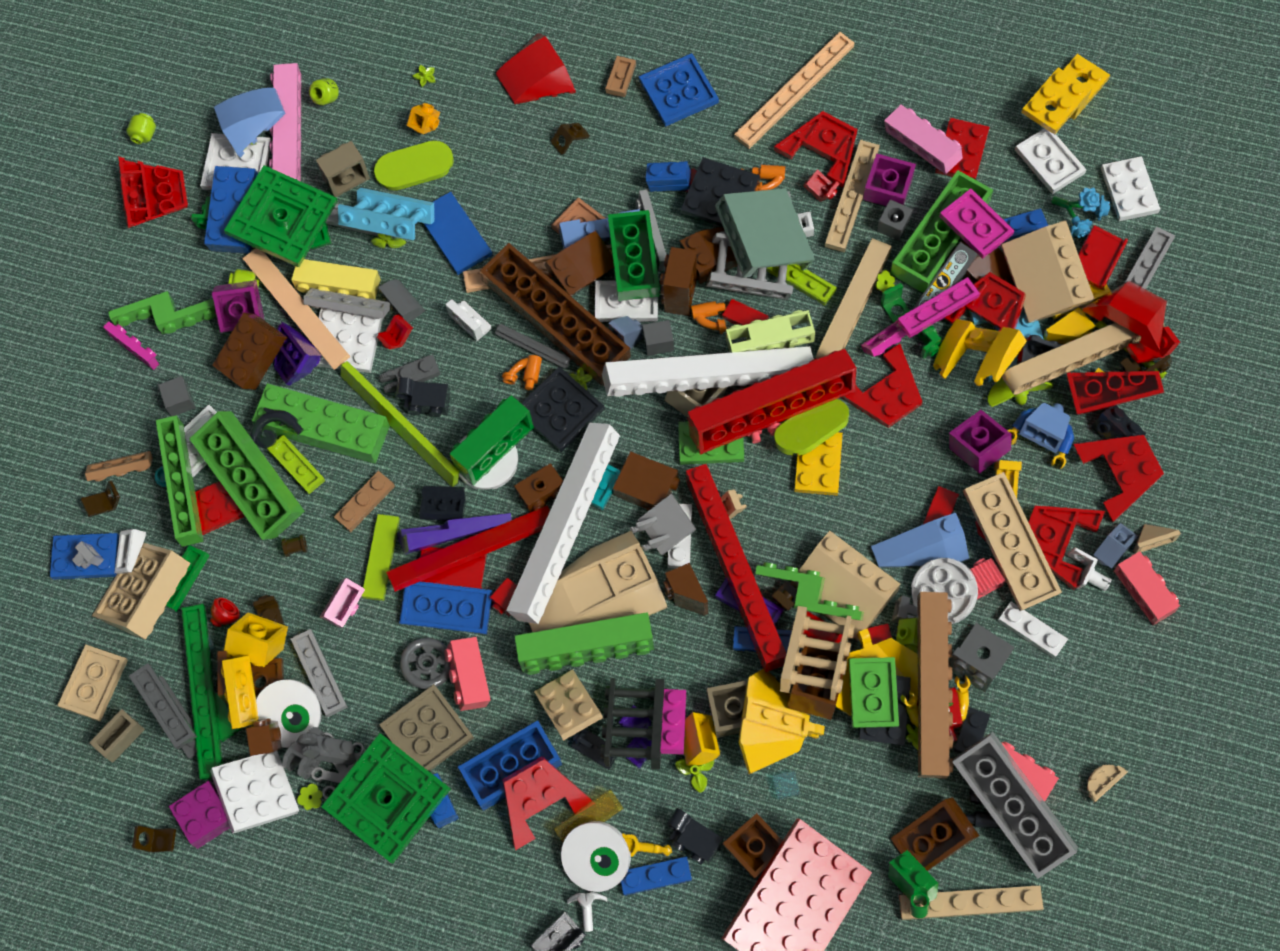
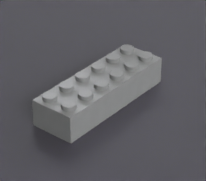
M993 731L954 758L953 764L1037 879L1077 853L1078 846Z

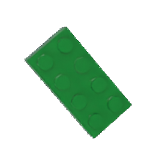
M649 210L609 214L608 228L618 301L659 297L660 286Z
M512 395L507 399H503L492 414H487L477 428L469 431L464 441L457 443L452 448L450 457L454 467L474 486L534 428L530 411Z

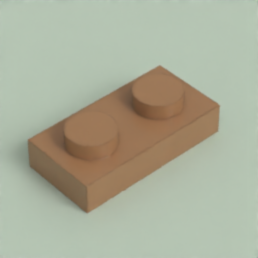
M620 56L616 57L606 86V93L621 97L626 96L636 67V60Z

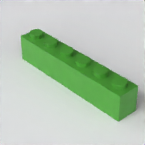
M177 415L156 420L175 539L182 547L204 542L184 425Z

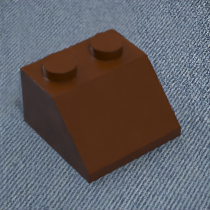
M690 563L665 573L666 581L663 584L668 600L672 599L675 606L705 616L708 614V600Z
M756 813L722 845L756 879L762 875L783 840Z

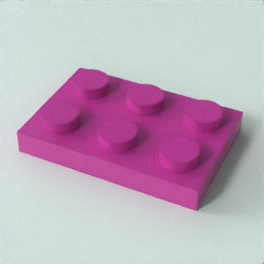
M969 189L940 212L939 215L982 259L1014 234V230L972 189Z

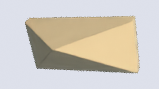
M1144 524L1134 547V554L1174 542L1181 533L1176 529Z

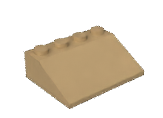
M1066 221L1043 227L1001 245L1015 287L1026 294L1023 310L1028 324L1075 310L1078 307L1088 306L1094 300Z
M831 531L815 547L798 571V573L806 574L807 570L820 572L821 577L825 578L821 604H824V600L837 602V607L846 608V604L859 606V611L864 612L863 621L851 619V625H855L853 638L857 641L859 640L857 633L870 627L896 595L900 587L898 581ZM791 581L790 584L798 589L799 582ZM823 614L833 623L845 626L846 618Z
M143 543L132 572L116 575L92 616L146 640L153 631L157 619L164 612L170 597L174 595L180 580L185 576L190 563L172 550Z

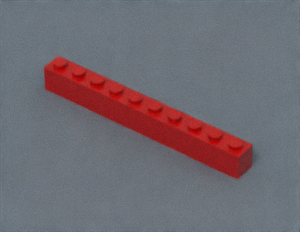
M707 464L686 470V483L725 577L728 580L729 587L765 672L782 667L784 666L787 654Z

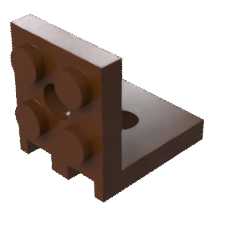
M217 651L218 696L228 705V701L225 698V678L222 676L221 667L223 660L232 659L233 657L227 651ZM282 658L271 660L265 667L255 666L250 662L256 699L268 685L284 680ZM258 678H266L264 687L257 688L255 686Z

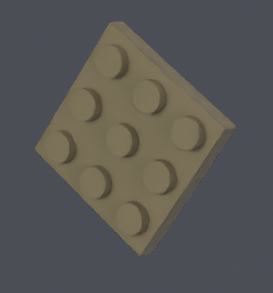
M435 684L379 724L393 744L429 772L474 739Z

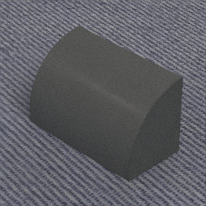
M390 280L378 287L382 298L386 302H390V307L397 315H401L408 323L426 311L400 280Z

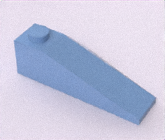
M956 513L933 520L871 546L878 567H922L925 563L939 558H950L959 562L969 559L965 535Z

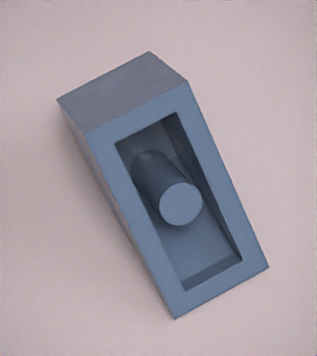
M625 316L609 322L610 331L629 346L630 350L643 338V326L636 319L632 320L629 316Z
M1120 523L1106 537L1094 553V556L1097 557L1102 565L1109 566L1112 569L1137 539L1138 535Z

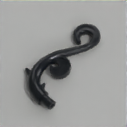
M264 407L263 410L266 413L255 422L249 436L255 444L266 449L272 447L277 441V435L271 429H265L263 431L265 437L262 436V430L267 424L274 421L281 422L280 426L286 425L289 429L292 428L297 435L302 433L304 429L298 423L299 420L291 413Z

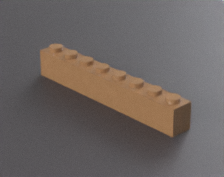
M920 592L917 596L918 777L947 778L949 772H953V759L949 758V749L953 748V736L949 735V726L953 724V714L949 712V703H952L953 698L952 689H949V680H952V667H948V658L952 657V644H948V635L952 633V623L948 622V613H951L952 602L951 599H948L947 592Z

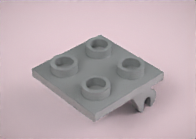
M670 494L638 519L639 522L636 523L637 526L630 528L632 533L645 530L651 540L648 541L647 545H643L642 548L644 551L657 548L661 555H664L696 530L673 494Z

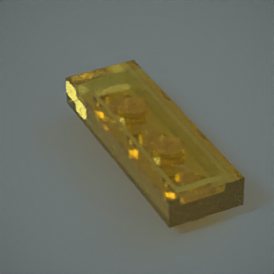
M609 789L553 829L562 843H564L568 834L577 826L591 821L605 822L624 808L612 790Z

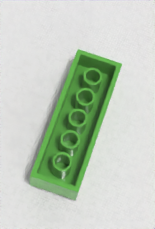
M957 170L893 261L890 274L924 293L944 266L950 254L962 240L939 217L940 212L969 189H972L985 203L989 204L993 189Z
M268 383L252 419L253 424H255L266 413L263 410L264 407L287 411L299 420L298 423L304 429L302 433L297 435L292 428L289 429L286 425L280 426L281 422L278 421L267 424L262 432L265 429H271L279 437L284 435L287 439L374 464H376L390 427L386 416Z
M218 411L190 438L192 444L262 540L277 538L305 512L232 411Z
M648 612L515 636L519 664L522 672H527L529 675L540 673V670L543 669L555 671L562 669V666L566 665L578 667L588 661L601 663L606 661V658L615 657V659H623L628 657V654L637 653V655H645L650 653V650H654Z

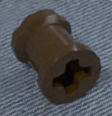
M304 534L288 540L286 538L282 539V547L286 557H290V554L308 552Z

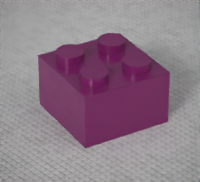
M876 153L865 186L863 200L887 206L890 200L905 205L916 164Z
M257 280L214 287L212 296L220 332L233 331L243 312L257 314L265 320Z
M979 410L949 432V449L980 474L1011 450L1012 434L984 411Z
M209 781L169 806L189 843L197 849L230 828L216 786Z

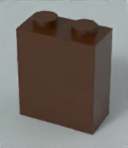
M630 451L613 487L614 496L651 510L668 497L672 490H677L680 483L678 470Z

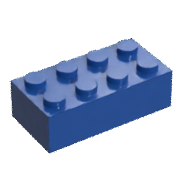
M215 166L204 243L211 251L244 254L251 252L252 246L226 235L224 229L257 177L258 172L255 168Z
M536 721L458 766L481 809L484 811L505 799L502 779L542 756L555 768L561 766L562 762L540 723Z

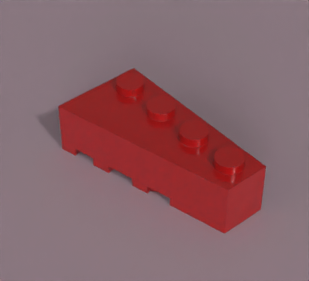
M1159 371L1067 373L1077 415L1164 393Z

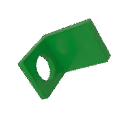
M901 283L886 289L882 295L881 306L892 323L910 312L901 298L903 290ZM894 306H900L903 309V313L896 316L891 312V309Z

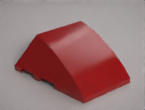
M537 33L496 72V76L514 104L539 100L540 97L550 95L556 97L557 94L566 92L570 94L576 93L564 63L547 37L540 33Z
M118 156L120 187L125 222L128 228L188 207L182 170L159 165L156 167L149 166L141 161H137V163L131 162Z
M1129 280L1083 308V312L1100 321L1105 316L1141 336L1139 341L1141 344L1159 352L1167 304L1165 299Z

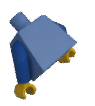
M1042 403L1038 408L1026 409L1021 412L1012 425L1014 426L1013 429L1007 430L1014 436L1011 445L1016 443L1017 433L1020 430L1019 434L1054 453L1060 451L1051 461V465L1053 467L1055 460L1058 459L1062 462L1060 467L1062 469L1066 464L1065 454L1069 453L1074 440L1072 426L1069 424L1070 416L1064 413V407L1058 403L1052 406Z

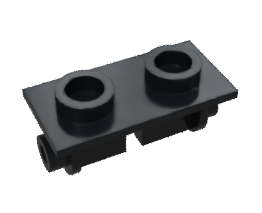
M587 729L576 733L571 747L605 767V759L600 757L601 744L605 745L606 741ZM611 756L610 767L605 768L610 770L617 757Z

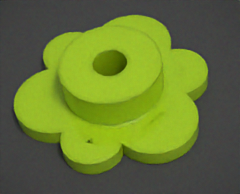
M885 270L878 274L876 278L878 281L875 285L878 290H882V293L886 289L895 286V278L890 276L889 271Z
M310 784L307 788H301V795L298 796L297 802L300 805H304L306 810L319 808L322 804L320 798L323 797V793L318 790V786Z

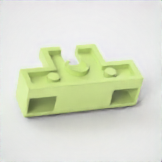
M809 310L794 311L786 316L776 315L768 320H755L747 325H734L726 329V341L730 353L794 348V346L814 342L815 330ZM807 323V327L792 330L791 326ZM746 337V341L732 344L731 340Z

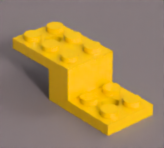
M1077 54L1064 70L1058 67L1023 107L1021 113L1055 135L1069 118L1075 120L1109 80L1110 74ZM1083 77L1087 82L1082 83L1076 78ZM1052 105L1056 110L1049 111L1045 106Z

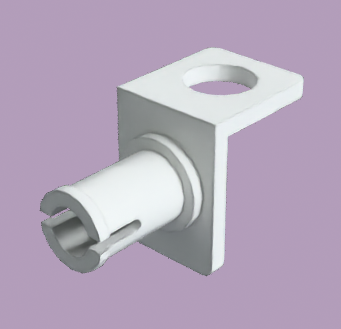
M1078 548L1068 552L1067 555L1086 566L1077 583V589L1084 587L1087 582L1102 589V591L1108 589V583H1111V579L1095 571L1094 567L1098 561L1096 558Z

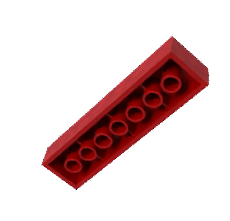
M844 348L839 351H833L820 359H813L800 367H793L790 371L780 375L776 374L763 382L754 383L743 390L734 391L726 397L714 399L706 405L697 406L688 411L690 437L701 455L855 392L857 367Z

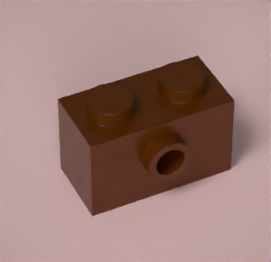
M550 463L514 485L517 495L529 513L534 510L543 508L550 500L556 499L563 480Z
M271 718L261 719L252 722L253 726L246 728L250 756L272 753L282 748L281 731L278 721L271 722Z

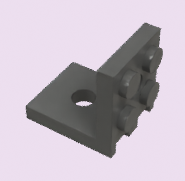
M976 623L961 647H957L953 653L948 667H952V672L965 679L966 675L973 686L986 692L1015 647ZM979 649L987 650L989 658H979L977 651Z

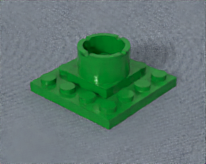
M263 165L224 229V232L230 237L300 267L338 201L336 197Z
M379 733L321 807L393 864L451 788Z

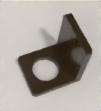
M580 123L561 124L551 143L560 154H565L573 140L588 139L590 135ZM560 135L565 138V145L563 147L560 146L558 141Z
M111 480L108 481L105 492L81 498V503L88 517L116 510L120 495Z
M135 826L132 848L150 853L172 852L174 850L176 829H151ZM142 832L147 836V842L144 846L139 841Z

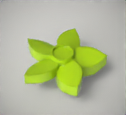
M420 65V73L412 76L414 79H420L421 87L425 86L427 82L436 83L433 76L435 68L433 67L425 69L424 66Z
M581 367L577 370V375L569 374L586 390V383L593 379L591 375L585 374Z
M907 724L906 728L910 734L906 736V739L909 743L912 742L913 746L918 750V728L913 729L910 724Z

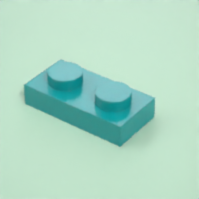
M607 465L590 505L601 510L604 509L613 493V487L621 470Z

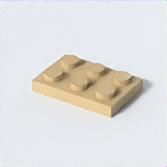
M85 645L58 703V707L100 722L128 660L124 657Z
M574 670L565 673L534 691L563 741L603 718Z

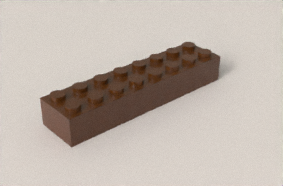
M510 243L480 270L482 281L586 373L591 375L601 386L604 385L602 373L606 362L628 361L630 359L631 352L629 346Z

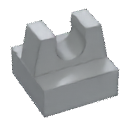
M81 541L75 547L78 553L72 561L77 566H82L86 569L91 564L99 566L104 561L90 544Z
M901 596L896 600L892 622L899 623L901 619L917 617V607L909 604L910 597Z

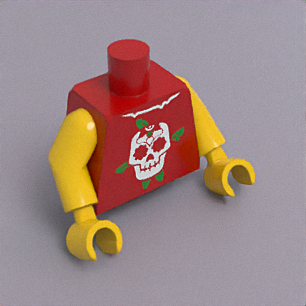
M966 675V680L963 684H959L958 677L955 678V684L959 689L956 690V687L950 688L952 689L953 698L952 703H949V712L953 714V724L949 726V735L953 736V743L957 741L953 729L962 725V721L966 719L969 706L968 688L970 687V680ZM909 691L911 699L907 701L902 695L901 701L907 705L906 709L911 723L918 728V699L915 694Z

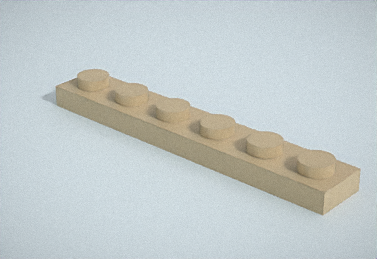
M860 140L825 247L845 252L864 196L865 186L880 145Z
M1041 886L938 892L937 898L929 903L928 915L920 919L1042 911L1044 908ZM899 895L901 920L918 919L910 913V900L905 895ZM916 904L918 907H923L921 904Z

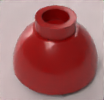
M226 598L214 599L211 605L212 617L210 618L213 625L217 627L229 625L240 618L239 609L233 602Z

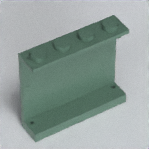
M786 188L723 194L715 204L743 278L751 277L758 268L800 264L802 270H806L815 260Z

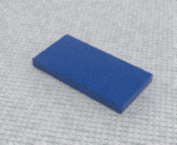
M452 192L433 201L434 222L432 224H423L457 275L493 255Z
M417 582L404 588L400 624L487 634L492 603L490 597L493 595V591Z

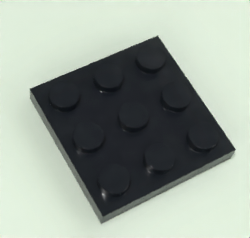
M703 157L682 205L681 213L723 227L715 204L723 194L756 191L760 175Z
M558 367L521 403L530 411L534 429L559 452H562L589 423H592L605 410V406L561 367Z

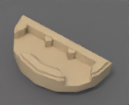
M1102 765L1095 769L1089 777L1087 784L1088 794L1093 803L1103 796L1128 771L1121 766Z

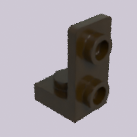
M1167 355L1145 371L1164 373L1171 367L1172 357ZM1128 357L1120 362L1124 372L1142 371L1135 361L1131 362Z

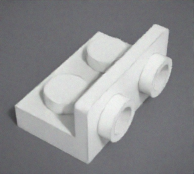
M451 299L446 304L449 316L476 341L491 330V325L465 301L457 304Z

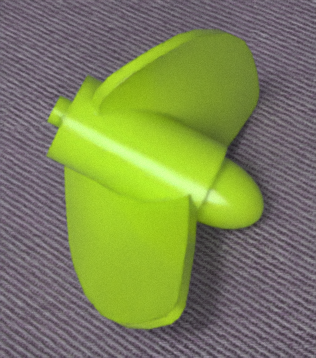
M1001 377L990 390L988 403L990 407H994L1015 397L1019 405H1024L1029 392L1051 389L1053 384L1045 382L1014 395Z

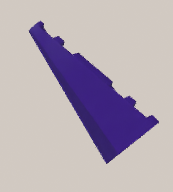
M511 513L447 520L443 525L401 529L397 536L406 555L497 527L511 521L512 518Z

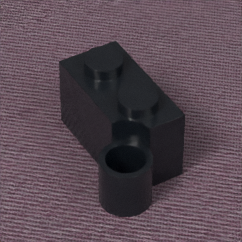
M401 377L398 378L395 396L405 399L404 409L411 415H420L422 413L433 417H440L441 415L448 414L451 392L448 384L416 382L410 378Z
M679 808L675 809L666 823L674 830L669 837V840L672 842L671 846L679 852L687 851L691 854L690 858L700 865L703 863L709 865L723 843L722 837L692 819L690 815Z

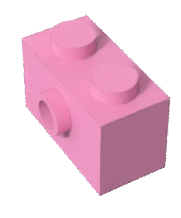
M347 578L342 579L320 617L338 628H343L349 616H353L359 607L357 602L365 589Z

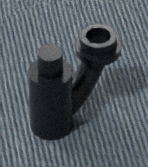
M970 789L969 801L974 803V805H978V801H981L975 792ZM975 811L974 815L965 814L970 823L974 824L975 828L1001 829L989 812Z

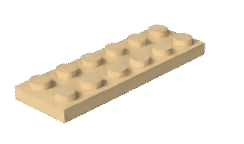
M1003 472L964 489L965 497L1006 579V583L1019 610L1022 611L1061 594L1062 591L1005 473Z

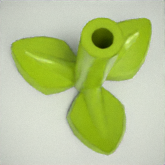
M378 233L380 238H373L371 240V243L379 248H385L386 244L390 248H399L406 244V241L403 239H393L392 236Z
M685 759L676 761L675 766L683 775L694 774L691 784L697 792L702 793L707 786V778L701 771L711 770L714 760L703 765L687 766Z

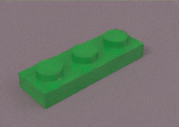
M191 545L188 546L182 558L187 560L190 565L185 576L177 585L174 595L170 597L165 607L177 612L210 555L207 552Z

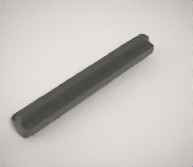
M503 324L497 326L495 332L497 336L564 369L569 366L570 357Z

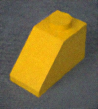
M1078 307L1046 329L1043 338L1047 341L1067 344L1092 333L1095 325Z

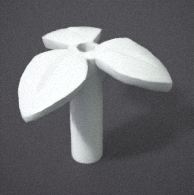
M595 892L578 893L567 900V904L578 900L582 906L584 932L593 931V900L600 899L607 902V897Z

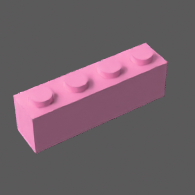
M900 105L884 120L888 134L944 174H947L963 158L962 147L956 140L949 139L942 130L932 127L926 119L918 117L910 108L907 109Z

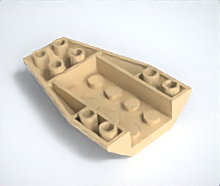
M629 531L591 548L562 570L539 624H529L533 632L646 612L650 616L668 607L640 543L632 531Z

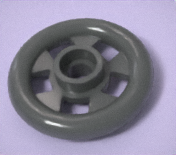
M421 638L411 642L404 649L400 658V669L404 678L411 685L421 689H428L433 684L439 687L449 678V671L451 670L450 662H447L445 659V649L447 646L432 638ZM422 647L425 653L417 657L414 651ZM434 648L441 653L438 658L431 653ZM428 661L431 665L424 667L423 662ZM416 662L417 670L410 671L409 663ZM438 664L444 666L441 674L435 672ZM421 674H424V675H429V674H430V675H431L430 680H422V679H420Z

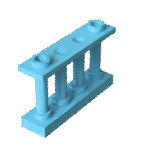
M365 188L357 190V204L354 207L338 205L339 225L409 240L415 239V224L417 222L426 224L434 222L433 202Z

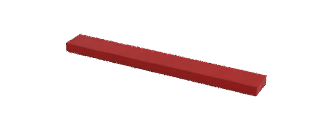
M545 506L387 571L390 583L396 592L541 532L550 509L548 506Z

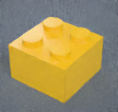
M248 612L228 629L224 651H227L234 658L249 655L250 662L253 665L265 667L284 649L288 626Z

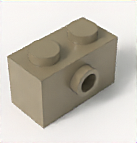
M121 709L90 741V744L113 763L145 729L127 712Z

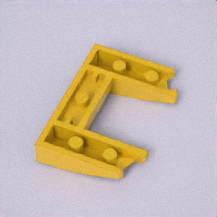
M956 319L940 346L933 367L935 370L941 368L942 370L939 374L943 379H946L967 349L984 351L987 354L974 383L976 386H981L984 379L988 376H992L994 382H998L1027 341L1018 329L1003 327L1001 331L977 328L971 321Z

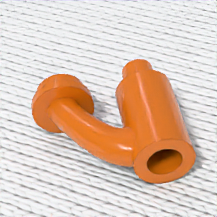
M761 165V168L753 167L752 173L760 175V179L772 180L765 185H762V182L758 183L756 191L772 190L779 186L785 179V166Z
M716 301L691 306L693 320H696L698 324L717 330L720 334L726 332L724 319H717V322L706 319V317L718 315L720 311H725L724 302L716 304Z
M529 355L527 358L521 359L508 372L502 374L503 382L515 384V381L518 379L516 374L525 368L523 381L526 382L525 389L533 390L534 384L538 383L542 358L536 355Z

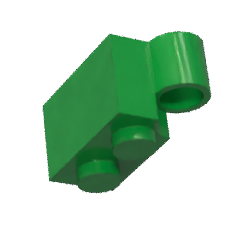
M906 850L889 862L888 877L910 900L911 915L920 919L928 915L929 903L937 898L939 883ZM916 904H921L923 907H918Z

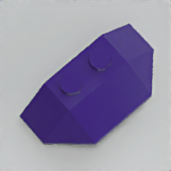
M281 322L277 330L287 338L273 360L274 368L285 384L291 386L312 372L313 368L319 364L321 354L308 338L286 323Z

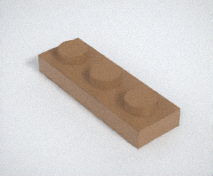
M147 451L87 466L85 476L87 481H101L108 476H123L134 470L141 472L151 467L153 458L151 452Z
M378 471L334 516L335 520L351 533L395 487L394 483Z

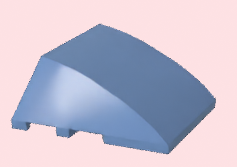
M275 88L252 90L229 98L214 107L223 133L240 158L245 154L243 150L251 142L255 144L258 141L257 136L262 131H268L286 114Z

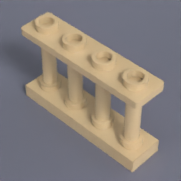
M798 606L781 675V692L789 693L791 684L800 683L831 689L830 700L835 701L836 693H841L843 685L840 674L845 675L847 661H844V656L849 657L851 643H848V638H853L855 625H851L852 616H847L845 626L811 620L810 617H807V607ZM810 628L843 634L841 643L808 638L803 632ZM807 646L839 652L836 662L803 656L802 653H799V649ZM800 664L834 670L835 673L833 680L797 674L798 671H795V666H800Z

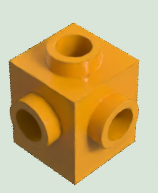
M428 103L412 107L407 126L421 134L434 131L439 125L438 118L440 112Z

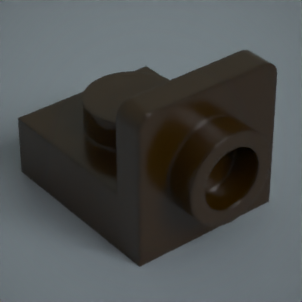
M786 581L772 597L789 611L795 605L797 589Z
M261 596L258 598V601L253 602L258 616L285 625L279 602L274 596Z

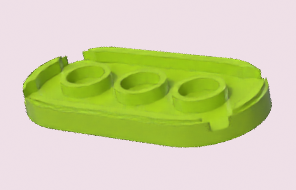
M428 141L383 155L377 161L374 173L377 182L382 187L384 186L388 190L396 191L444 177L449 172L451 166H453L454 158L451 149L445 143Z
M835 399L791 417L776 429L774 435L776 447L787 455H793V453L804 455L811 452L848 424V406L843 401Z

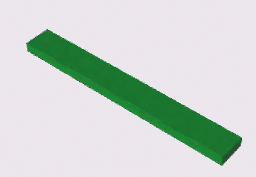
M199 604L181 609L194 730L197 736L195 739L199 777L203 781L213 779L210 772L211 768L223 765L206 609L204 604Z

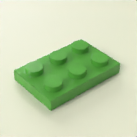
M678 422L680 465L744 462L743 437L700 455L690 437L689 422Z
M895 657L848 659L852 728L898 727Z

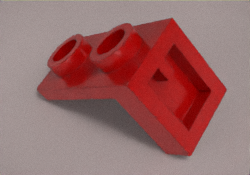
M1168 326L1163 327L1159 352L1141 343L1128 344L1126 349L1137 363L1156 361L1170 355L1179 345L1180 341Z

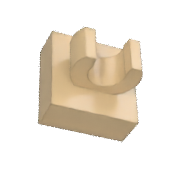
M728 490L721 497L730 519L747 507L746 505H741L739 500L742 498V495L737 494L735 490Z

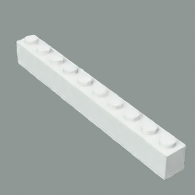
M809 346L606 362L602 377L607 396L621 397L630 394L643 395L645 393H664L666 391L682 392L689 389L704 390L713 387L746 386L763 382L776 374L780 375L790 371L793 367L805 365L814 358Z
M589 423L506 610L518 621L539 624L556 582L569 556L582 522L586 517V513L602 480L615 446L618 443L620 435L610 424Z

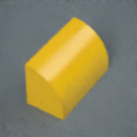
M692 712L685 719L684 755L687 766L703 765L713 761L720 755L712 716Z

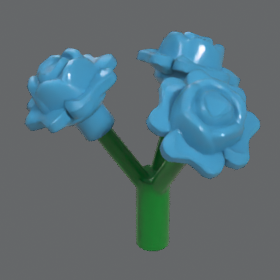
M1083 188V191L1079 193L1078 200L1068 201L1058 196H1054L1052 199L1053 204L1066 208L1073 223L1070 233L1072 237L1077 236V238L1086 237L1090 233L1092 221H1089V219L1080 220L1074 214L1072 207L1083 208L1085 212H1095L1098 221L1101 220L1102 216H1107L1110 210V202L1104 200V195H1101L1099 198V193H1096L1095 188Z

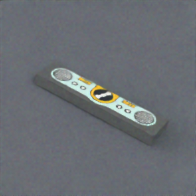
M960 242L913 309L959 283L979 254Z

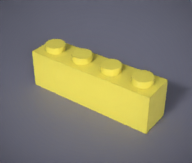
M305 259L300 267L295 266L292 277L295 289L303 293H307L311 288L375 300L381 280L377 270Z

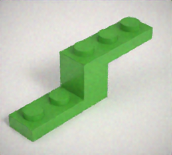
M168 291L108 312L114 325L119 324L121 327L137 320L147 319L153 315L156 326L162 335L173 333L177 329L190 327L197 322L210 320L217 316L213 299L177 311Z
M766 562L763 563V566L757 565L755 573L757 575L799 582L795 609H798V606L807 607V611L844 618L852 616L851 619L863 621L864 612L859 611V606L846 604V608L837 607V602L824 600V604H821L825 578L820 576V572L807 570L806 574L798 573V568L785 566V570L776 569L777 564Z

